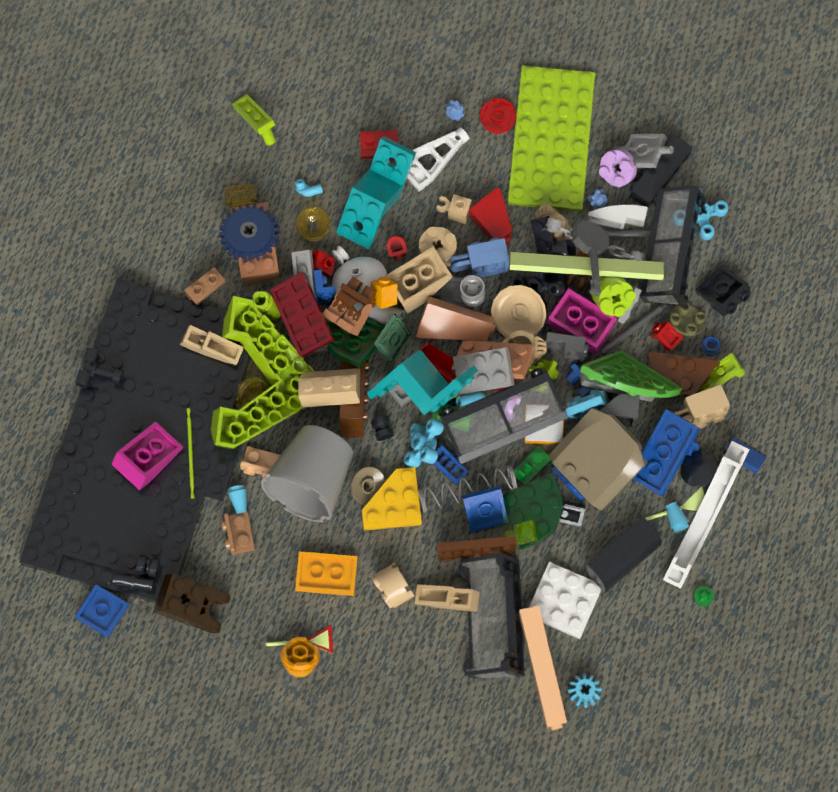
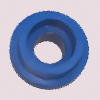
M709 336L703 340L702 350L707 355H715L720 351L721 343L716 337ZM708 344H713L714 348H708Z

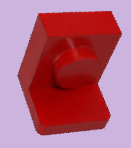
M658 322L653 326V331L649 335L651 338H656L668 351H672L684 338L674 329L670 322Z

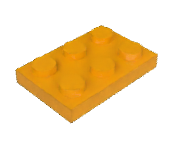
M299 551L295 591L354 596L358 557Z

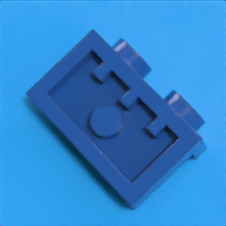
M314 270L317 302L323 306H329L336 296L335 286L327 287L326 276H322V270Z

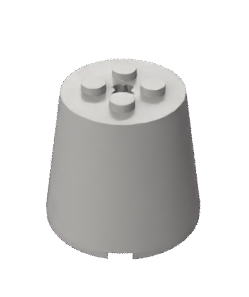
M313 425L304 426L265 474L261 481V487L273 502L278 500L284 505V510L295 516L313 522H323L324 519L330 520L354 455L353 450L340 436L325 428Z

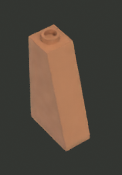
M428 296L416 330V337L487 341L489 335H493L496 325L493 324L492 316Z

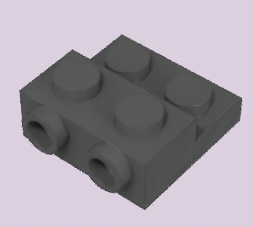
M547 332V352L555 356L564 354L563 361L569 365L574 363L576 365L578 363L582 364V361L586 362L589 344H585L586 337Z

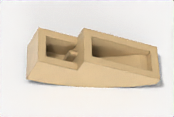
M192 325L187 327L180 343L181 346L233 365H237L244 348L210 331L207 333Z
M417 584L414 604L477 612L480 592L473 589Z

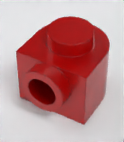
M393 235L388 239L387 250L389 257L394 256V259L404 257L405 253L408 252L405 239L400 235Z

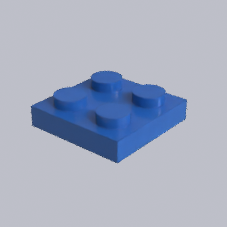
M500 486L462 496L471 533L508 523Z
M96 584L75 615V619L109 638L130 605Z

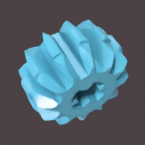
M584 673L582 680L579 676H575L576 682L570 681L569 685L572 688L568 689V693L574 694L570 697L571 701L578 699L576 706L584 702L583 706L587 708L588 701L594 706V699L600 700V696L597 693H601L602 688L597 687L600 684L599 680L592 682L593 675L588 680ZM582 687H585V689L586 687L589 688L587 695H585V692L584 694L581 693Z

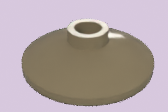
M364 467L354 474L350 485L351 494L355 501L366 505L386 482L383 474L373 467Z

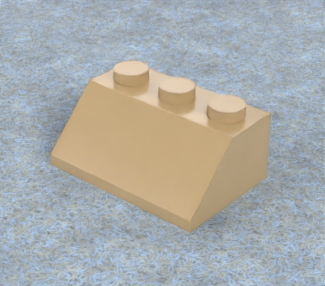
M360 369L302 373L299 378L298 391L302 407L360 403Z

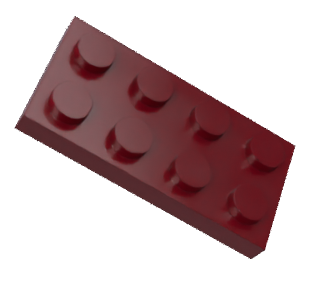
M301 272L270 289L299 357L303 358L335 340L305 273Z

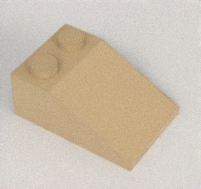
M432 247L385 275V277H389L392 281L398 283L397 298L408 314L427 301L428 296L432 297L452 278V275L435 248Z

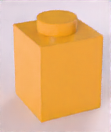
M379 277V279L371 281V288L377 291L373 299L376 306L383 309L397 305L398 283L392 281L389 277Z

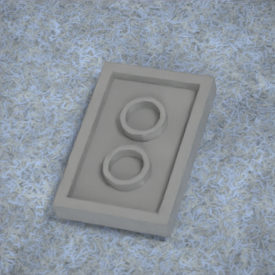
M508 347L453 357L456 378L473 365L479 370L473 375L475 379L459 392V395L515 386Z

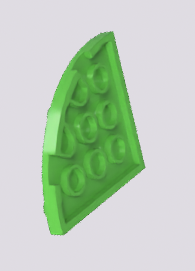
M622 350L583 364L580 370L588 379L597 380L613 388L625 391L632 396L671 398L680 395L683 389Z

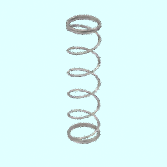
M511 465L507 466L511 486L504 473L499 468L495 470L494 487H496V472L499 470L511 490L517 488L516 478ZM479 473V474L477 475V482H476L477 492H478V480H479V475H482V476H483V478L485 479V481H486V483L488 484L489 488H491V486H490L489 482L487 481V479L485 478V476H484L482 473ZM461 478V479H460V482H459V501H458L457 498H456V496H455V494H454V492L452 491L451 487H450L446 482H444L443 485H442V491H441V497H442V506H441V505L439 504V502H438L436 496L434 495V493L432 492V490H431L429 487H426V488H425L424 496H423V492H422L421 489H418V490H417L418 495H419L420 505H421V508H422V511H423L424 514L427 513V507H426V490H427V489L430 490V492L432 493V495H433L434 499L436 500L438 506H439L441 509L443 508V488H444V484H446V485L448 486V488L450 489L451 493L453 494V496H454V498H455V500L457 501L458 504L461 503V481H462V479L467 483V485H468V487L470 488L471 492H472V493H474V492H473L471 486L469 485V483L467 482V480H466L465 478Z

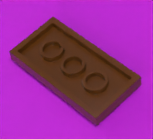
M516 536L437 543L438 560L452 562L454 558L467 559L474 556L500 553L511 556L512 553H516Z

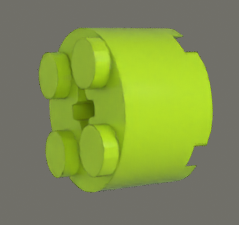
M599 276L600 280H602L600 285L601 293L598 296L592 294L593 301L604 314L616 317L623 316L631 307L636 297L633 288L624 277Z

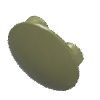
M688 303L687 306H674L669 312L668 319L677 332L687 336H694L703 331L706 315Z

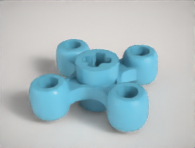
M719 200L712 206L705 203V208H701L703 213L702 215L698 214L697 224L700 226L699 235L703 240L713 238L715 230L710 225L709 218L712 216H725L729 209L727 202ZM679 210L675 213L674 223L677 226H684L686 211Z
M432 418L428 420L426 426L420 423H414L411 426V447L414 450L408 451L404 457V463L407 466L417 468L421 461L429 464L436 462L438 452L435 450L437 441L434 436L440 435L444 428L440 420Z

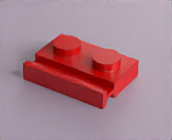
M397 130L360 132L361 159L374 158L379 141L383 136L398 143Z

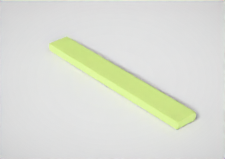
M511 252L510 270L592 275L590 257ZM598 258L599 276L663 280L664 262Z

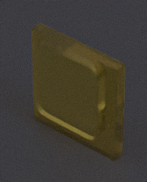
M254 184L226 187V206L233 208L239 207V205L246 206V203L252 205L253 202H256Z

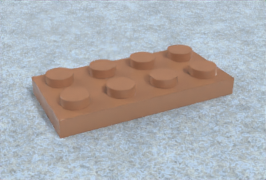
M463 340L457 356L508 347L513 378L525 379L535 347L531 344ZM453 363L451 370L453 374H456L455 366Z

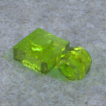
M530 520L515 524V530L504 531L502 536H516V542L520 545L537 541L535 521Z

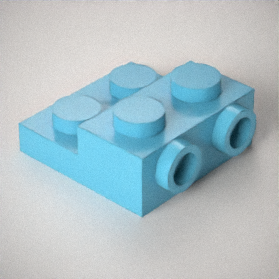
M595 389L590 391V395L586 397L577 396L572 398V402L567 403L568 408L565 409L567 416L577 420L584 417L591 408H597L600 411L610 402L607 392Z

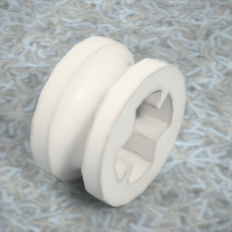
M338 246L336 251H332V255L341 265L344 263V260H349L348 254L341 246Z

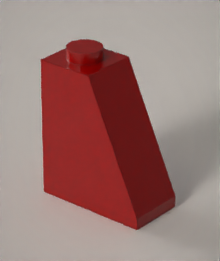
M497 187L469 209V216L489 239L504 238L507 245L512 240V228L501 190Z

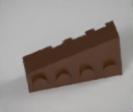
M369 360L360 368V403L340 405L341 437L364 438V421L368 419V409H365V404H368V395L365 393V388H369V377L365 376V372H369ZM342 361V370L357 368Z

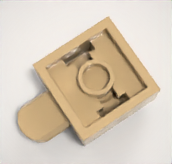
M720 384L685 397L682 410L675 412V414L701 429L711 421L717 423L724 420L730 404Z

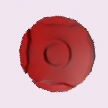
M494 98L484 103L480 110L481 124L491 133H506L516 123V110L513 104L506 99Z

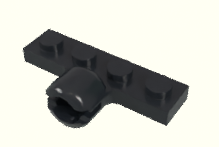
M550 216L530 220L538 254L576 256V247L571 240L556 241L554 233L546 230V223ZM545 272V276L549 278L550 282L559 280L565 285L563 273Z

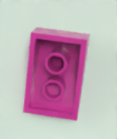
M155 421L116 453L112 465L140 490L161 472L183 449V446Z

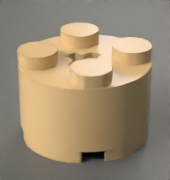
M429 227L420 237L419 255L432 247H440L436 250L446 267L450 266L449 260L451 257L456 256L457 252L455 235L442 227Z
M395 562L374 574L375 576L372 578L380 592L384 591L381 595L390 609L398 607L415 596Z

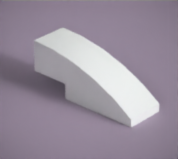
M638 205L604 207L589 212L587 221L624 230L625 223L643 227L648 207Z

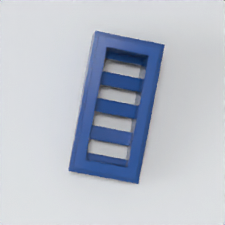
M441 444L435 450L438 452V455L441 452L444 455L439 461L436 460L433 465L457 485L469 470ZM446 458H449L450 460L443 467L441 464ZM454 463L455 467L448 472L447 469ZM460 468L462 471L454 478L452 475Z

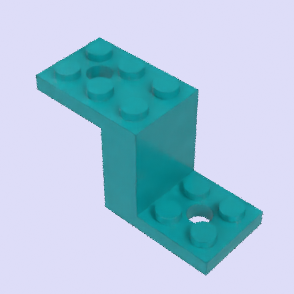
M384 136L380 139L370 170L351 189L336 232L337 234L367 249L372 247L382 217L399 200L416 152ZM389 157L394 158L397 162V165L391 164L389 161ZM356 221L361 222L363 228L357 227Z
M419 350L397 366L373 387L367 395L371 400L377 395L382 397L399 384L420 411L426 415L429 411L432 413L436 412L451 400L453 396L475 379L473 375L479 370L473 365L448 384L424 353Z

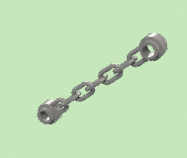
M548 218L546 223L547 231L552 233L560 231L566 237L573 239L572 236L568 235L573 228L568 227L565 229L561 227L562 222L560 220ZM611 245L607 249L611 255L619 258L626 257L630 260L644 261L645 254L641 252L631 251L629 254L623 248L616 245ZM614 248L621 250L622 252L616 254L612 251H615Z

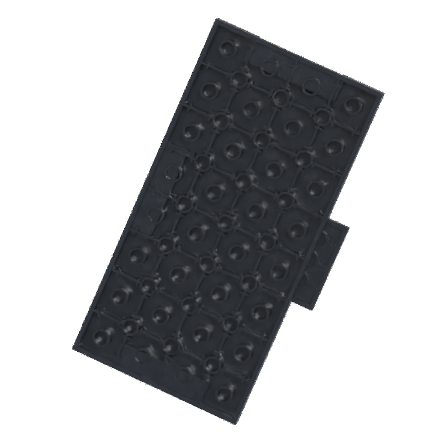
M116 279L93 348L99 352L96 362L99 363L100 368L115 371L116 368L124 370V377L119 385L112 383V378L96 374L95 378H90L87 388L81 387L59 453L56 454L19 561L22 566L93 586L97 584L103 589L153 603L157 601L164 576L171 573L181 575L205 498L224 501L242 445L240 444L233 449L214 445L211 433L213 411L219 407L235 409L251 357L243 348L237 365H233L181 346L180 343L189 325L207 333L210 331L222 337L224 319L228 308L223 310L201 303L195 304L190 300L154 291L151 287ZM229 340L243 347V345L240 342ZM187 408L191 409L195 498H191ZM156 421L183 446V449L152 481L139 490L112 465L116 453ZM140 554L146 555L151 559L154 557L160 559V567L156 578L150 577L145 573L142 575L136 574V566ZM114 573L136 574L138 577L153 578L152 591L138 588L132 590L130 587L112 585Z

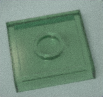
M394 313L374 345L386 362L393 364L412 336V333L402 318Z

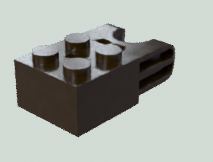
M171 573L164 576L153 613L206 632L220 633L221 624L211 618L209 609L213 603L220 605L228 604L231 597L226 593Z

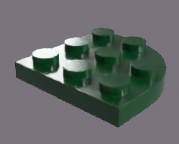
M367 318L358 336L329 320L327 324L335 340L326 346L336 358L360 369L377 348L375 342L386 325Z
M549 473L502 495L508 519L522 550L547 539L557 529L561 515H563L564 502L554 473Z

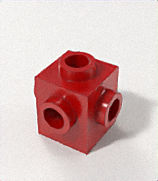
M312 251L314 270H322V276H332L335 258L329 256V253L325 251Z

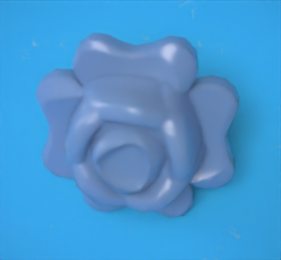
M451 99L449 104H446V114L452 120L458 122L461 117H464L462 112L464 106L459 104L457 100Z
M596 189L593 195L588 196V202H591L593 210L605 207L608 201L603 189Z

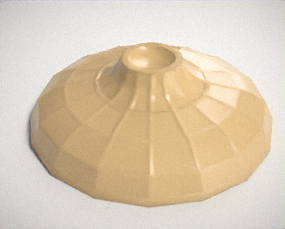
M515 285L500 291L493 301L491 314L497 331L503 336L508 337L517 329L529 330L535 336L544 326L546 308L541 296L532 288Z

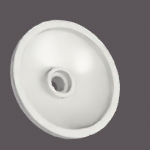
M353 258L343 263L336 270L332 278V286H335L337 294L341 289L342 283L347 285L350 279L354 277L363 282L358 291L362 293L366 285L371 287V281L377 280L379 277H385L387 272L383 264L374 258Z

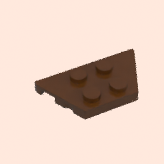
M648 351L651 368L682 387L680 395L685 396L699 393L702 390V386L710 379L713 370L720 365L718 360Z

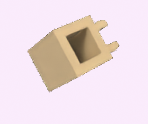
M453 195L450 202L446 197L441 196L439 201L445 203V205H437L436 210L438 212L448 211V219L466 224L472 200Z

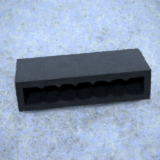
M642 517L586 565L584 571L606 593L656 551L662 544L661 539L652 525Z

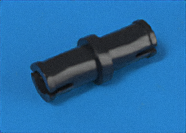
M115 572L112 585L126 586L132 590L138 588L152 591L154 579L138 577L136 574L126 575Z

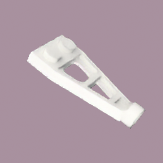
M459 128L450 134L412 150L416 152L407 179L418 192L434 181L461 145L469 140L467 133L462 128ZM446 143L450 147V151L441 157L435 151V148ZM432 154L436 159L435 165L430 170H425L418 162L421 156Z

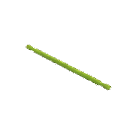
M187 408L191 498H195L191 409Z

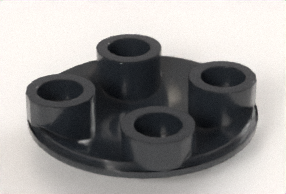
M707 451L693 452L691 456L685 458L681 465V477L690 486H709L717 472L718 461Z

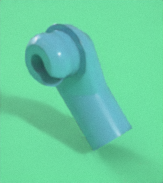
M302 179L295 182L296 191L305 197L323 193L320 184L310 187Z

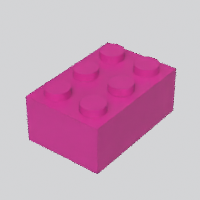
M568 288L549 316L547 326L560 334L586 337L585 344H589L588 351L596 355L615 327L617 317L604 314L597 305Z

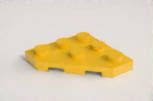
M415 467L396 469L361 511L363 531L418 526L422 524Z

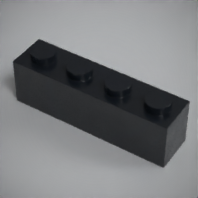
M676 135L671 140L667 139L664 145L672 146L673 154H662L657 167L644 168L640 180H635L630 187V197L642 206L648 207L647 209L653 204L658 189H664L692 152L693 147Z

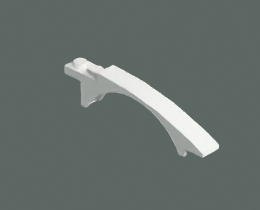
M733 441L731 442L663 579L664 581L681 589L750 449Z

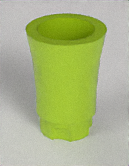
M257 291L253 294L252 301L257 305L256 308L263 315L265 314L270 321L281 317L271 294L266 291Z

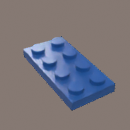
M666 409L642 452L647 464L633 479L660 496H664L700 428Z

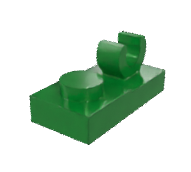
M537 446L513 470L515 478L523 485L530 483L551 462L550 456Z

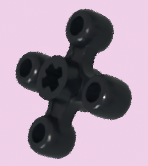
M534 271L532 279L523 275L513 280V286L523 285L537 292L541 296L546 309L545 293L548 292L552 296H559L565 291V285L562 281L550 282L549 278L545 276V272Z

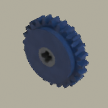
M246 203V208H242L239 205V210L236 211V209L232 208V214L226 213L227 219L222 218L224 225L219 226L220 231H222L219 232V237L222 238L220 240L221 245H224V251H228L229 256L235 254V260L241 257L242 262L249 259L250 263H252L253 258H256L257 261H260V256L267 258L266 252L272 254L271 247H277L275 241H279V236L276 234L280 232L279 228H277L278 222L274 221L275 216H270V210L264 212L263 206L257 209L256 204L253 207H249V204Z

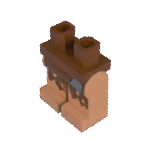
M352 277L347 285L342 283L341 289L337 292L334 301L329 309L324 310L323 315L344 330L358 336L372 308L376 305L373 299L377 291L366 285L363 292L359 293L358 291L363 282Z

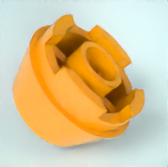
M296 637L283 646L280 659L290 675L305 677L318 664L320 653L316 644L313 645L311 642H308L307 638Z

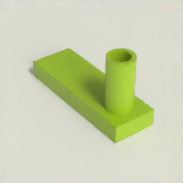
M248 94L232 104L242 118L259 135H262L266 145L270 146L276 142L271 130L275 126L273 119Z
M731 353L720 361V365L713 370L710 379L702 386L700 392L720 384L722 385L734 376L742 377L745 374V369L740 365L735 354Z

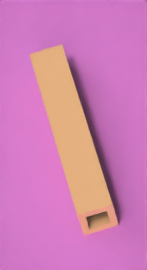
M535 606L519 610V617L546 728L551 727L552 731L563 728L562 724H566L567 720L540 608Z

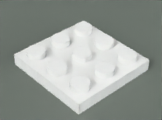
M549 562L529 608L539 606L543 624L580 639L601 589L593 580Z

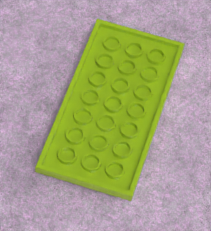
M522 66L508 196L509 205L540 208L542 205L549 204L554 209L582 212L595 72Z

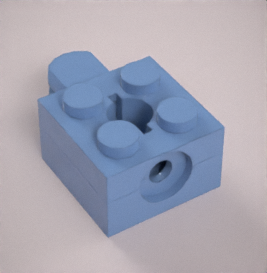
M492 238L489 242L484 243L473 242L467 246V254L453 256L449 260L453 272L469 269L470 275H476L480 278L509 271V255L504 238Z

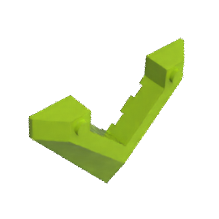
M236 296L232 297L227 310L222 337L238 341L243 345L269 381L271 387L239 410L219 407L213 411L211 433L214 445L232 449L306 408L302 407L298 396L299 378L304 372H315L310 365L306 364L303 360L304 358L299 357L297 350L283 335L279 334L274 328L275 325L267 316L263 315L256 308L257 305L252 300Z

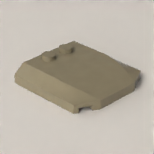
M591 408L549 454L554 466L592 506L601 511L611 503L647 464L641 452V443L613 414L599 411L597 408Z

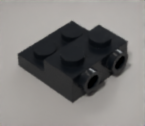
M723 265L695 289L696 293L709 302L711 308L723 317L727 314H733L737 309V305L741 301L746 302L751 293L749 284Z

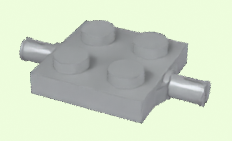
M631 134L629 141L624 147L615 146L613 149L628 151L634 158L632 161L636 168H656L662 154H673L672 146H664L667 140L665 134Z

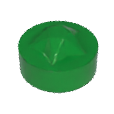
M701 586L696 589L693 598L697 605L706 607L712 603L714 594L709 587Z

